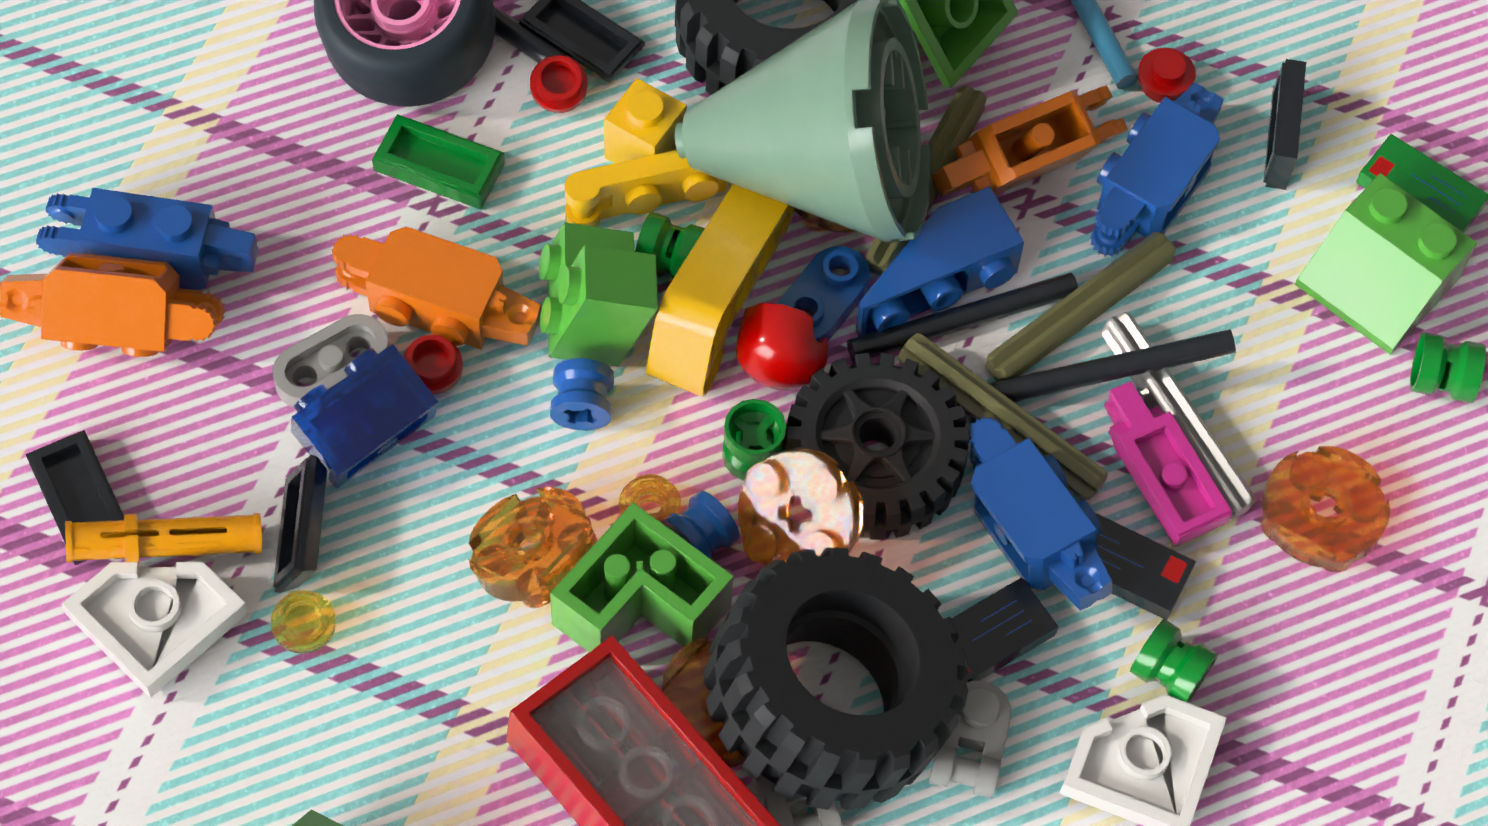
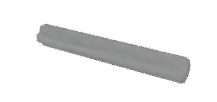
M1127 312L1110 318L1101 331L1103 338L1115 355L1152 347V344L1133 316ZM1166 368L1130 376L1150 408L1158 406L1163 413L1169 411L1172 413L1231 508L1232 516L1230 519L1243 515L1251 509L1255 502V495L1169 369Z

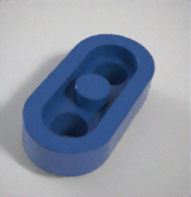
M844 246L826 248L813 258L779 299L777 304H784L799 310L808 309L815 314L812 317L815 339L820 342L822 337H826L829 341L867 293L870 276L868 263L854 249ZM836 268L847 270L849 274L845 276H837L833 274L830 270Z

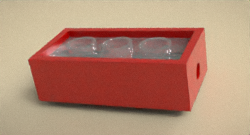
M613 635L510 710L506 741L579 826H781Z

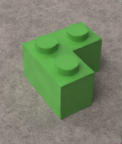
M564 222L552 244L544 245L539 261V276L541 280H547V297L541 309L540 329L542 333L548 334L549 358L564 360L575 358L593 359L609 366L619 367L658 309L656 255L635 252L634 232Z
M632 502L551 591L552 625L586 651L590 652L612 635L619 642L642 616L692 653L731 608L734 576Z

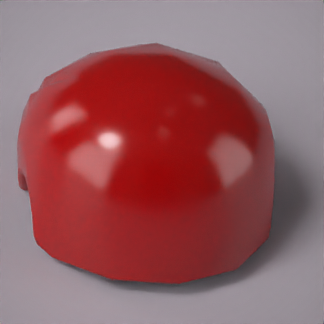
M759 303L745 309L736 340V358L748 376L757 383L776 390L790 391L802 387L803 384L810 385L811 376L821 368L825 369L828 360V339L822 337L820 342L815 339L813 318L806 312L784 304Z

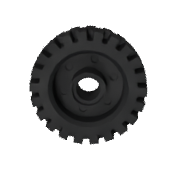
M869 353L855 355L854 363L851 366H848L845 358L832 362L828 374L821 368L811 376L809 387L803 384L796 395L795 403L791 405L787 419L784 441V465L786 475H790V487L795 496H803V507L811 515H814L817 511L822 513V524L834 529L839 522L845 525V535L858 538L860 529L870 530V540H884L886 530H893L896 538L909 535L912 525L916 524L919 530L931 524L935 513L940 516L948 508L951 498L955 497L966 468L969 427H965L966 414L963 406L955 407L956 394L949 385L940 389V376L931 369L921 376L918 374L919 363L906 358L903 366L898 367L894 365L893 354L881 353L879 363H871ZM872 440L880 441L886 444L889 449L874 451L868 449L863 443Z

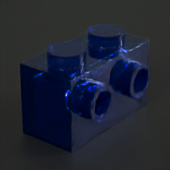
M393 343L379 354L374 348L366 350L344 369L347 375L346 378L329 390L323 384L315 387L294 405L297 413L291 417V432L309 455L317 456L328 470L327 478L336 489L436 415L439 401Z

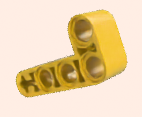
M734 184L731 186L663 296L654 323L646 366V374L648 376L699 396H706L719 370L728 330L787 232L795 207Z

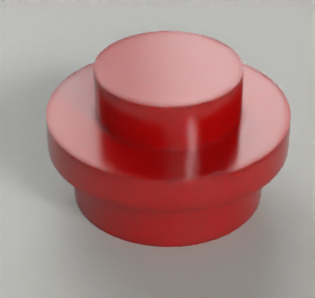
M1157 48L1143 56L1138 67L1137 76L1145 95L1151 100L1161 103L1164 97L1172 101L1177 100L1194 83L1196 70L1191 59L1183 52L1173 48Z
M555 55L543 59L534 67L530 76V92L534 101L541 108L553 113H565L578 107L586 97L588 90L587 74L576 60L567 56Z
M432 334L421 336L411 343L402 356V375L406 383L419 393L428 395L444 393L453 388L461 378L463 372L461 353L452 342L442 336Z

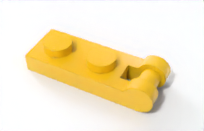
M677 150L578 171L571 174L565 182V200L567 202L565 206V220L567 223L598 227L601 219L627 213L636 215L646 214L654 211L661 205L683 200L692 202L707 200L717 192L726 191L727 182L692 169L687 158H680Z

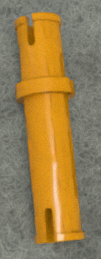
M137 513L124 514V520L73 523L72 521H65L67 563L80 560L125 558L126 563L138 562L139 564V558L201 556L253 552L261 554L260 513H253V515L194 516L188 518L137 520Z

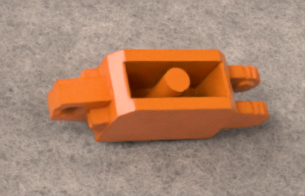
M1108 86L1099 87L1082 95H1078L1076 90L1069 91L978 130L964 143L954 149L959 160L941 167L938 172L931 176L940 196L944 197L969 186H972L974 192L990 186L995 195L1078 161L1097 146L1128 131V128L1123 118L1109 120L1094 129L1086 112L1104 106L1113 97Z
M407 226L390 232L385 243L366 237L359 238L358 235L352 236L351 233L348 236L343 235L340 239L337 238V242L333 243L332 255L334 263L337 264V268H335L337 282H340L341 287L345 286L346 290L351 288L353 292L368 297L370 312L375 313L380 319L391 325L403 327L408 324L431 332L433 335L442 336L455 346L465 344L482 350L487 338L528 346L539 326L541 304L504 286L503 270L494 256Z
M70 252L49 273L7 275L0 285V317L41 327V339L61 341L62 347L78 351L91 350L98 347V345L122 347L121 351L130 356H153L158 354L159 351L164 352L173 339L183 341L195 339L197 342L199 339L204 341L206 337L210 338L217 329L215 326L218 327L225 316L223 315L226 310L223 308L225 303L221 302L222 298L216 297V293L212 295L208 291L207 294H204L200 290L179 288L180 275L168 262Z

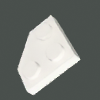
M111 562L62 603L66 615L150 698L248 614L246 603L203 562H176V567H139L138 562Z
M1163 695L1143 703L1140 709L1111 721L1106 718L1086 726L1081 733L1060 794L1143 826H1190L1227 717L1171 696Z

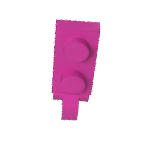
M1132 381L1111 389L1104 407L1114 424L1108 430L1114 443L1113 446L1173 545L1177 547L1227 524L1232 516L1231 508L1170 411L1163 413L1158 406L1148 409Z

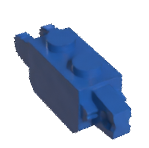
M1193 83L1177 100L1172 101L1164 97L1152 115L1143 112L1138 117L1126 140L1130 144L1122 156L1113 152L1098 175L1097 183L1102 185L1103 188L1097 206L1099 211L1095 219L1097 220L1096 226H1094L1090 237V245L1094 246L1093 250H1097L1098 254H1104V257L1106 255L1113 257V254L1118 255L1119 251H1123L1124 246H1127L1136 232L1144 237L1149 236L1153 232L1166 233L1211 169V159L1220 141L1218 130L1214 123L1224 101L1222 97L1207 91L1199 84Z
M92 188L90 197L71 194L68 196L64 193L62 195L58 193L56 195L52 194L46 206L48 216H51L53 220L55 219L65 224L71 223L72 225L81 226V228L42 226L36 238V244L39 245L38 248L56 256L62 255L66 257L72 252L168 262L180 275L179 288L190 290L206 288L209 275H218L219 270L253 273L258 255L255 234L232 229L229 226L230 223L216 219L212 205Z
M983 417L981 420L976 419L975 423H971V428L969 429L970 463H972L973 469L975 468L971 481L975 501L974 514L1019 577H1023L1028 586L1034 589L1046 590L1055 585L1080 611L1090 607L1096 601L1109 596L1112 593V579L1098 554L1097 534L1101 533V525L1091 506L1083 499L1076 502L1067 490V479L1057 460L1051 454L1043 457L1030 438L1017 444L1009 432L1003 429L1002 423H998L997 419L992 420L991 417L988 419Z

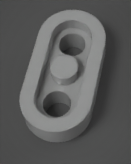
M354 314L341 318L285 349L277 357L273 365V378L278 396L284 403L293 408L312 409L323 405L375 376L386 366L390 356L386 329L377 319L371 316ZM357 348H364L369 351L368 354L359 358L349 355L351 351ZM305 377H311L316 380L313 385L307 387L296 385L300 379Z

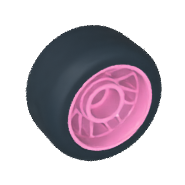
M314 0L316 27L334 69L356 92L366 98L387 105L420 106L442 100L464 87L481 69L490 53L495 37L496 20L493 0Z

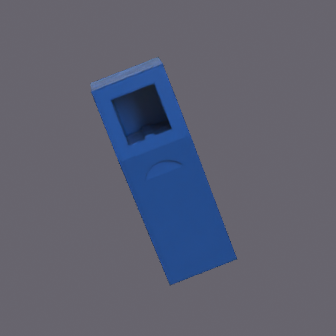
M990 186L940 206L933 212L921 227L919 236L908 242L860 300L855 330L858 337L875 331L881 332L889 327L906 323L910 317L929 309L933 311L947 309L958 302L963 295L982 287L986 289L997 288L1008 282L1018 272L1024 241Z

